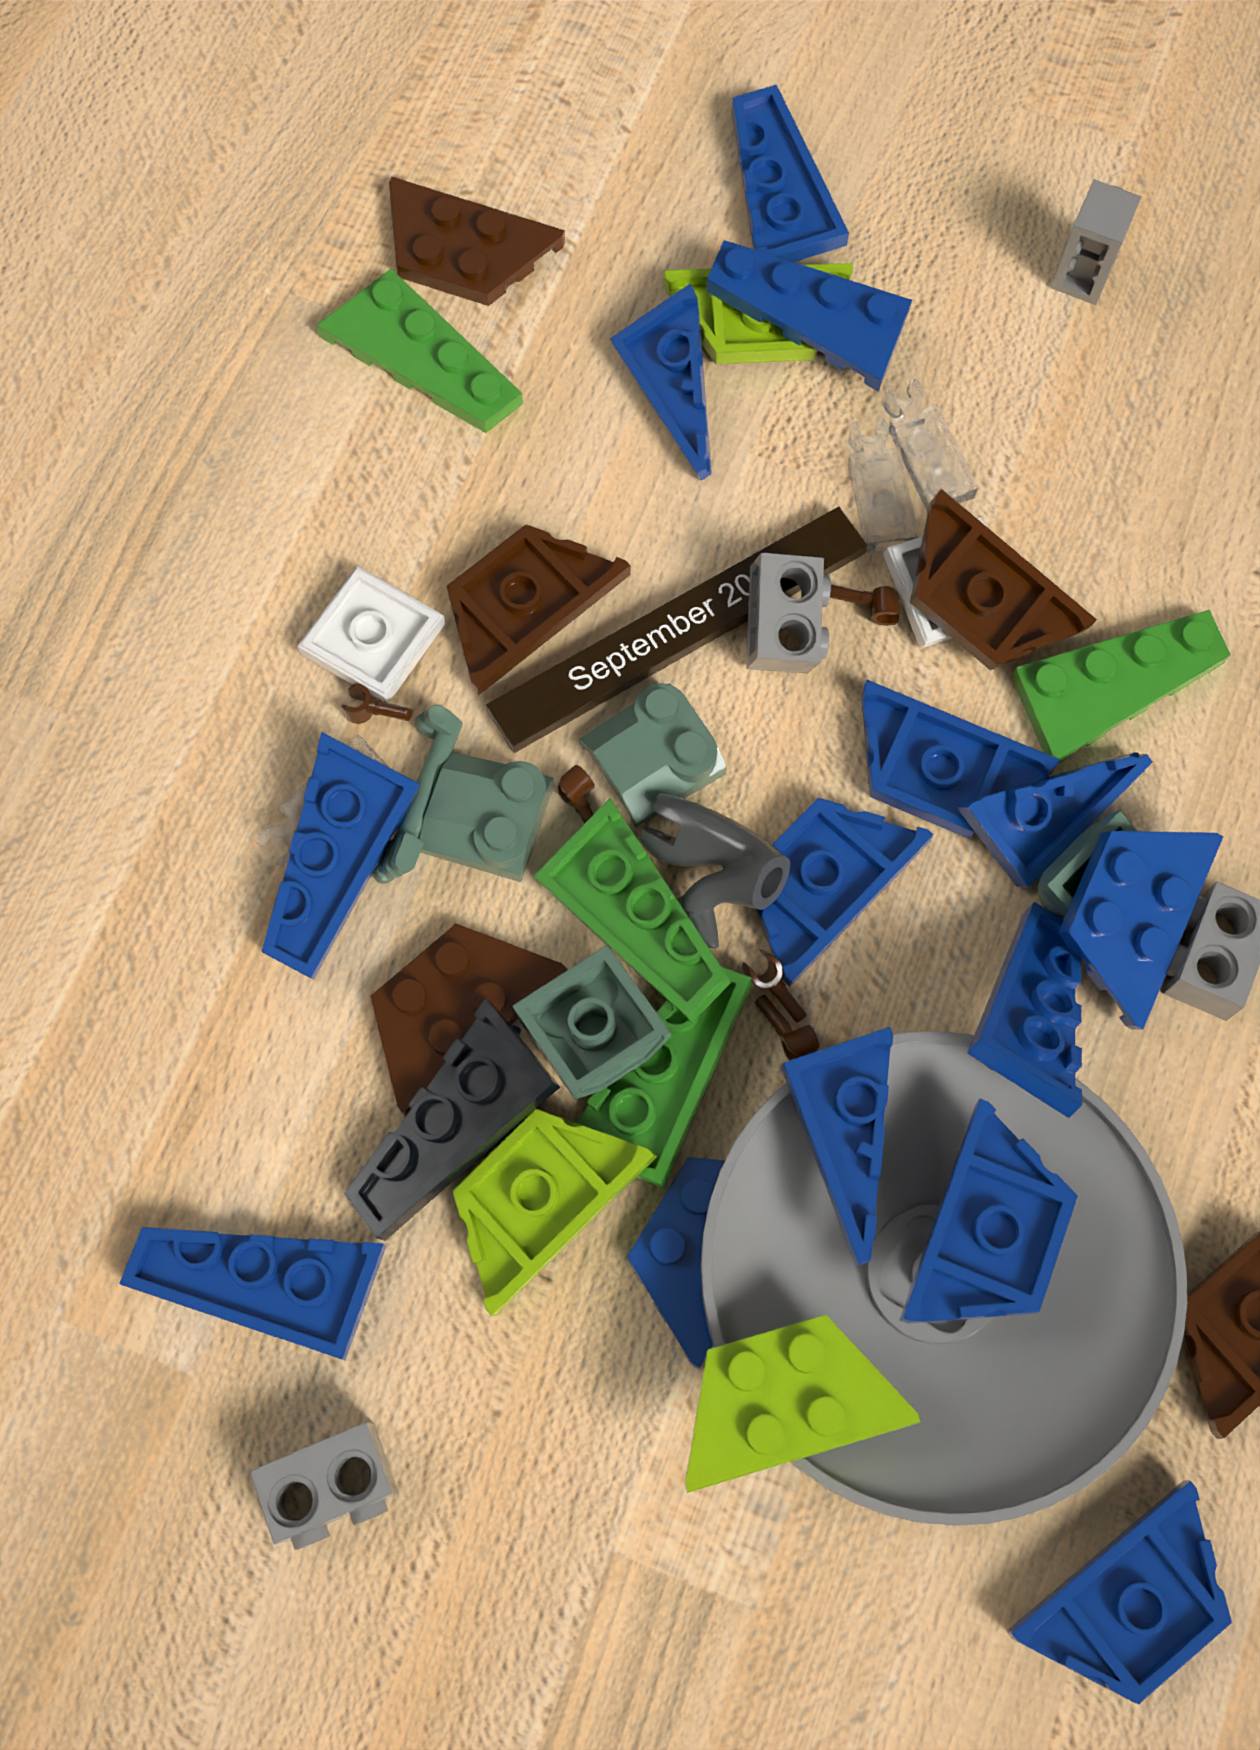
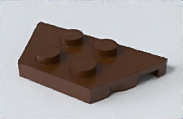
M391 177L389 181L398 276L404 280L490 306L506 293L507 288L511 284L520 282L534 271V262L551 249L557 253L564 247L565 230L395 177Z
M940 489L930 501L909 603L990 671L1082 633L1096 622L1097 619L943 489Z
M526 524L447 585L448 596L473 691L478 696L604 597L631 575V565L619 557H616L615 561L612 562L587 552V546L569 539H555L549 532Z
M454 924L371 995V1001L397 1106L406 1117L412 1109L408 1105L420 1088H427L446 1062L443 1057L456 1039L461 1041L475 1022L477 1017L474 1014L485 999L492 1002L508 1023L512 1025L518 1020L512 1006L568 969L560 962Z
M1260 1231L1250 1237L1187 1294L1183 1343L1210 1432L1217 1439L1225 1438L1260 1406Z

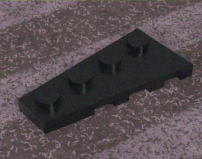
M485 999L474 1015L477 1019L462 1040L456 1039L443 1057L446 1062L428 1087H421L408 1106L412 1109L394 1133L388 1132L344 1193L377 1239L386 1241L560 1088L547 1069L496 1006L488 999Z

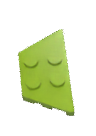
M853 263L804 265L848 280L852 278ZM712 268L664 270V289L669 297L688 284H691L698 297L701 343L715 364L810 361L815 359L819 350L805 342H802L800 346L783 337V329L766 319L758 322L706 292L707 278Z
M535 1109L453 1190L459 1216L465 1222L468 1237L466 1241L472 1263L477 1264L486 1298H483L486 1311L491 1316L498 1315L657 1155L648 1148Z
M827 1315L819 1316L706 1351L690 1456L684 1482L687 1493L914 1425L921 1421L916 1410Z

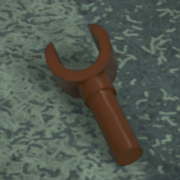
M831 585L830 598L871 607V620L875 624L891 626L899 622V595L893 587L881 586L875 588L872 592H862Z
M362 684L351 685L348 688V692L351 698L363 700L364 703L359 707L341 705L345 718L355 724L365 723L373 715H382L404 721H409L412 717L411 708L371 698L370 691Z
M575 765L561 777L558 785V794L566 804L574 807L585 824L594 813L584 796L595 788V784L582 767Z
M760 949L759 951L768 961L766 972L756 976L755 972L743 962L742 970L744 975L751 977L752 982L758 987L768 988L796 1023L800 1022L807 1014L785 987L786 984L781 979L783 969L780 961L766 950Z
M765 994L757 998L755 1001L756 1006L776 1029L775 1031L780 1036L785 1056L789 1061L818 1051L820 1047L819 1040L811 1025L792 1030L789 1022L786 1021Z

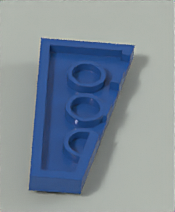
M777 84L733 97L732 118L753 249L797 262L847 246L849 238L848 229Z

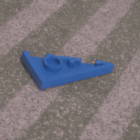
M688 284L611 337L610 341L702 481L712 474L698 297L691 284Z
M1132 752L962 802L957 809L1017 887H1029L1153 761L1148 754Z
M891 1027L784 1062L781 1067L855 1266L871 1261L872 1245L875 1240L878 1179L881 1177L885 1134L884 1114L889 1085H887L890 1049L893 1046Z

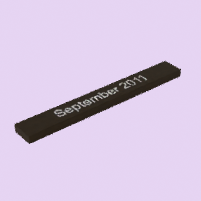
M838 506L486 704L487 713L513 753H516L748 621L750 566L761 553L824 558L823 575H829L864 555L868 545ZM787 578L780 579L781 589L788 597L801 591L795 581Z

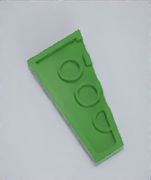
M392 269L388 270L316 325L318 335L323 340L332 345L337 342L351 350L354 358L368 366H371L373 363L393 374L394 381L410 390L412 387H415L431 396L434 404L484 433H487L523 404L522 392Z
M1209 609L1015 667L1011 677L1043 753L1058 758L1059 764L1066 760L1068 755L1085 745L1089 746L1104 737L1108 731L1124 721L1132 720L1147 711L1151 705L1162 698L1175 694L1223 665L1229 658L1230 652Z
M611 798L534 875L536 880L691 1023L731 983Z
M722 967L731 983L693 1023L688 1021L667 1000L657 1014L671 1032V1037L649 1060L602 1091L593 1093L587 1101L588 1107L575 1122L652 1150L657 1157L636 1178L661 1189L665 1188L753 985L751 977Z

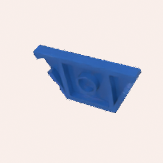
M867 680L864 685L861 697L869 796L880 802L971 839L976 835V832L957 809L962 802L1049 777L1057 767L1058 758Z
M817 798L772 844L789 858V875L779 897L767 908L762 910L755 908L772 953L782 965L783 981L789 987L806 972L930 843L934 835L933 833L922 827H917L916 831L886 823L884 822V816L866 811L853 812L842 804Z
M1109 831L1101 833L1058 934L1071 952L1083 960L1086 972L1099 990H1107L1123 1013L1119 1017L1126 1027L1132 1030H1143L1224 837L1218 833Z
M981 1098L975 1104L899 1319L907 1324L1026 1315L1040 1312L1078 1195L1058 1174L1048 1171L1042 1164L1040 1155L1024 1138L1019 1140L994 1114L996 1109L992 1104Z
M688 1157L629 1252L627 1260L640 1282L645 1286L663 1320L668 1324L689 1363L696 1369H699L705 1360L706 1351L713 1346L702 1300L700 1269L702 1235L708 1205L725 1160Z
M1182 1481L1010 1627L1007 1630L1010 1637L1139 1705L1232 1623L1224 1591L1216 1581L1215 1570L1217 1563L1210 1539H1205L1196 1501L1200 1499L1195 1485L1191 1481Z

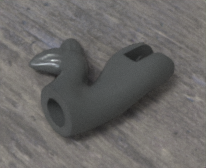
M658 794L652 809L667 819L681 825L676 838L654 828L643 827L639 838L642 847L655 858L670 865L682 867L721 866L723 868L721 871L701 878L684 895L677 898V901L707 946L716 949L719 947L714 908L721 903L742 905L760 910L767 908L779 897L786 884L790 871V860L766 839L737 821L684 798L671 794Z

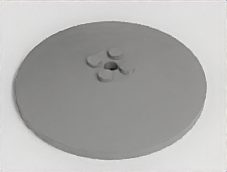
M940 1031L906 1032L893 1035V1046L890 1049L887 1081L889 1090L884 1114L885 1134L881 1177L878 1179L875 1212L877 1222L871 1261L859 1266L854 1264L786 1082L752 1116L734 1142L719 1172L708 1205L702 1235L700 1265L702 1300L708 1331L715 1348L827 1315L916 1410L921 1421L920 1423L791 1462L798 1470L825 1489L856 1505L883 1515L919 1523L957 1526L989 1524L1019 1518L1048 1508L1070 1497L1103 1475L1130 1449L1152 1419L1164 1398L1176 1368L1184 1337L1187 1311V1270L1182 1237L1172 1203L1162 1179L1147 1152L1123 1120L1104 1100L1081 1081L1075 1078V1086L1082 1089V1106L1070 1118H1067L969 1055L967 1052L974 1035ZM981 1098L992 1104L996 1109L994 1114L1019 1140L1024 1138L1040 1155L1044 1167L1048 1171L1058 1174L1078 1195L1040 1312L1026 1315L907 1324L899 1319L975 1104Z

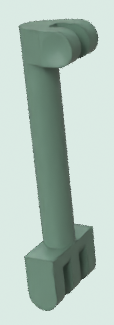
M441 705L431 706L415 719L416 729L434 740L417 780L420 789L401 821L394 839L390 841L373 872L374 879L381 884H386L413 870L424 845V842L418 839L424 815L440 771L450 757L463 726L462 721Z

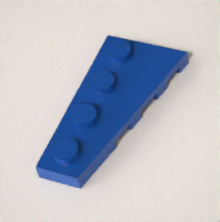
M723 240L707 278L706 292L754 320L762 322L766 319L783 329V337L800 346L802 342H805L826 355L825 361L842 371L845 367H848L865 377L864 384L878 392L912 303L911 299Z
M321 732L318 743V754L312 776L309 777L303 798L304 805L297 831H294L289 849L290 856L283 882H280L262 948V953L313 980L420 789L419 783Z
M1033 902L1022 915L967 1053L982 1062L989 1069L996 1071L1067 1118H1070L1082 1106V1089L1075 1086V1073L1082 1067V1048L1075 1045V1029L1082 1022V1008L1075 1000V989L1081 983V958L1071 952L1058 934L1063 919L1038 903Z
M142 1227L119 1284L346 1361L387 1246L384 1243H351L327 1239L309 1238L307 1240L277 1238L268 1235L250 1234L248 1236L208 1231Z

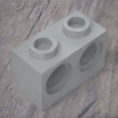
M1093 180L1072 227L1051 289L1094 305L1097 304L1142 196L1125 191L1117 186Z
M761 553L750 566L746 669L808 674L820 664L821 659L826 658L829 647V630L827 627H822V607H827L829 603L831 580L830 576L823 575L824 558ZM787 578L795 581L801 589V598L793 599L785 595L780 586V579ZM779 630H789L797 636L800 645L799 651H789L781 645L778 638Z
M1216 881L1197 899L1186 926L1188 930L1184 941L1178 945L1166 975L1170 977L1163 994L1227 1021L1245 1007L1260 966V899ZM1215 916H1222L1228 919L1234 927L1235 935L1222 931L1216 923ZM1198 963L1207 965L1214 971L1217 984L1208 983L1201 978L1197 970Z
M369 1422L362 1423L249 1471L273 1544L285 1543L291 1540L295 1551L329 1537L330 1533L327 1524L350 1515L354 1526L387 1512L388 1508L385 1499L399 1494L375 1424ZM359 1457L365 1460L371 1469V1482L364 1492L359 1495H353L344 1488L341 1475L344 1466L350 1460ZM298 1482L305 1484L313 1496L310 1512L300 1520L291 1517L284 1506L286 1492L292 1485Z

